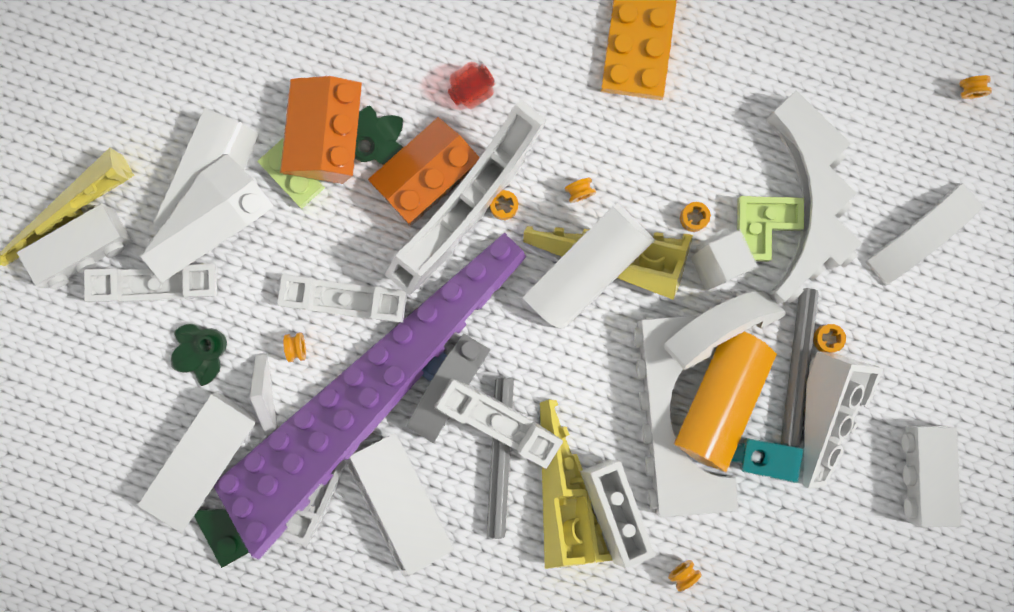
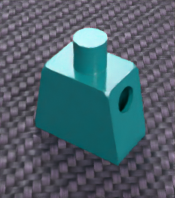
M745 438L744 444H738L731 462L740 463V470L742 472L798 483L803 449ZM755 451L764 453V459L761 463L752 461V455Z

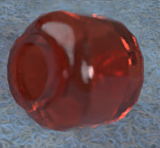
M471 61L450 75L451 88L447 91L457 106L462 103L466 108L473 109L493 96V86L496 85V82L484 63L479 65Z

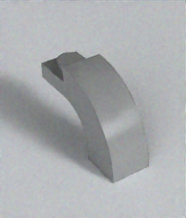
M463 333L436 372L406 427L434 443L450 419V416L435 409L434 406L452 378L469 385L491 349Z

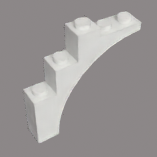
M797 90L766 119V122L781 138L793 159L801 184L802 198H804V230L801 231L795 254L786 272L768 294L777 304L786 301L789 303L793 302L804 291L801 286L808 279L811 281L815 280L824 272L826 267L832 269L841 265L844 268L849 265L858 255L855 250L862 244L837 219L852 207L849 201L857 194L833 170L847 157L843 152L852 143Z
M522 99L519 100L510 111L489 146L456 190L426 225L394 256L385 276L409 295L427 280L453 254L462 237L484 216L493 199L515 178L526 160L524 157L547 122V119Z

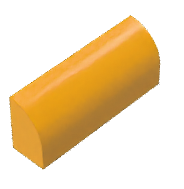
M745 331L719 344L674 445L699 463L727 472L777 353L764 341Z

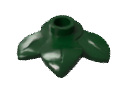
M370 105L363 108L359 112L355 159L360 162L376 160L383 165L387 163L403 148L401 144L396 142L402 131L403 118L395 115L378 118ZM363 140L368 141L371 145V149L367 153L361 152L358 148L359 143Z
M195 324L180 326L174 331L175 338L180 345L171 355V367L178 372L194 371L200 386L207 385L220 372L219 357L226 350V337L214 328L201 329ZM207 340L211 342V349L207 346Z

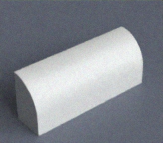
M204 108L153 225L161 228L177 207L178 202L192 186L198 174L225 154H228L244 170L259 134L231 118Z
M617 203L522 298L548 323L557 328L565 329L655 239Z
M221 393L211 394L137 506L182 534L255 425V418Z
M396 432L358 451L345 460L402 576H411L455 550Z

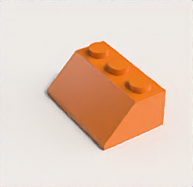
M334 76L294 78L290 80L280 173L344 184L353 176L361 82Z
M437 117L376 171L368 181L411 227L467 176L480 157L456 131Z

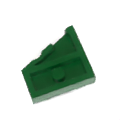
M225 508L199 509L194 517L221 568L249 553Z

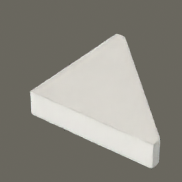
M267 353L256 355L254 358L249 393L250 401L266 437L277 429Z

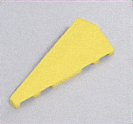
M109 147L0 251V266H6L19 258L18 251L84 214L81 210L83 206L132 178L134 174L123 155Z
M527 226L524 230L523 242L563 257L589 229H584L582 234L564 233V228L555 227L554 232H540L533 230V226ZM654 232L653 238L655 241L617 278L674 300L682 279L693 235L683 234L681 239L664 238L663 233Z
M549 399L540 402V426L563 440L562 445L547 469L542 467L545 569L613 561L580 473L583 469L577 454L571 453L567 443L568 429L566 426H561L556 414L557 400Z

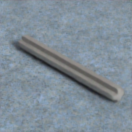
M803 288L804 291L798 298L781 443L792 447H798L801 442L806 385L809 376L819 292L810 288Z
M502 377L495 380L494 399L510 408H513L514 380ZM493 437L486 535L491 539H502L506 534L510 446Z

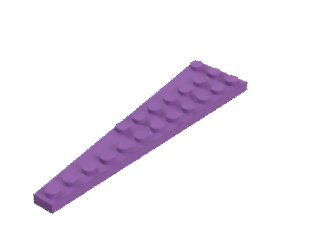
M503 233L403 320V323H399L218 479L214 488L251 557L260 560L288 528L286 523L298 509L303 511L311 502L308 498L321 484L325 486L333 477L332 471L342 460H347L358 449L360 443L374 431L424 374L422 369L434 356L438 358L445 350L443 345L455 332L459 334L467 325L465 320L474 310L481 309L491 298V295L502 286L527 256L506 233Z

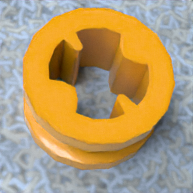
M980 75L961 80L959 85L961 88H964L961 98L975 99L990 95L992 88L987 86L991 81L990 76Z
M590 177L575 181L564 188L565 192H569L571 195L569 198L570 203L585 200L596 194V190L590 187V183H592Z
M502 190L490 204L491 213L499 220L511 219L518 211L517 197L508 190ZM503 197L505 201H512L513 205H510L509 209L511 211L509 213H505L503 209L497 211L495 205H499V201H497L499 198Z
M692 202L683 208L679 219L684 229L689 232H698L708 225L711 214L705 204ZM693 209L699 211L697 215L701 213L703 219L698 221L697 225L691 224L693 220L689 221L687 215H690Z
M822 325L814 331L813 344L821 352L834 353L840 351L846 343V334L838 325ZM832 331L833 334L831 336H836V342L829 344V347L825 345L827 341H823L822 336Z
M302 332L296 333L294 337L290 334H285L283 345L288 363L294 362L295 358L305 361L306 343Z
M692 560L681 563L668 576L671 582L675 581L677 583L676 589L679 592L690 588L702 575L699 570L693 569L694 563Z

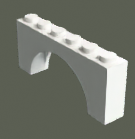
M700 315L638 321V327L633 329L635 347H640L641 360L636 361L638 379H643L644 392H639V403L641 411H646L647 424H642V436L644 444H649L650 457H645V469L647 477L652 476L653 489L648 490V502L650 509H655V514L660 518L739 511L736 478L730 475L713 474L702 470L680 448L674 445L676 437L671 423L670 404L674 385L683 368L664 349V344Z

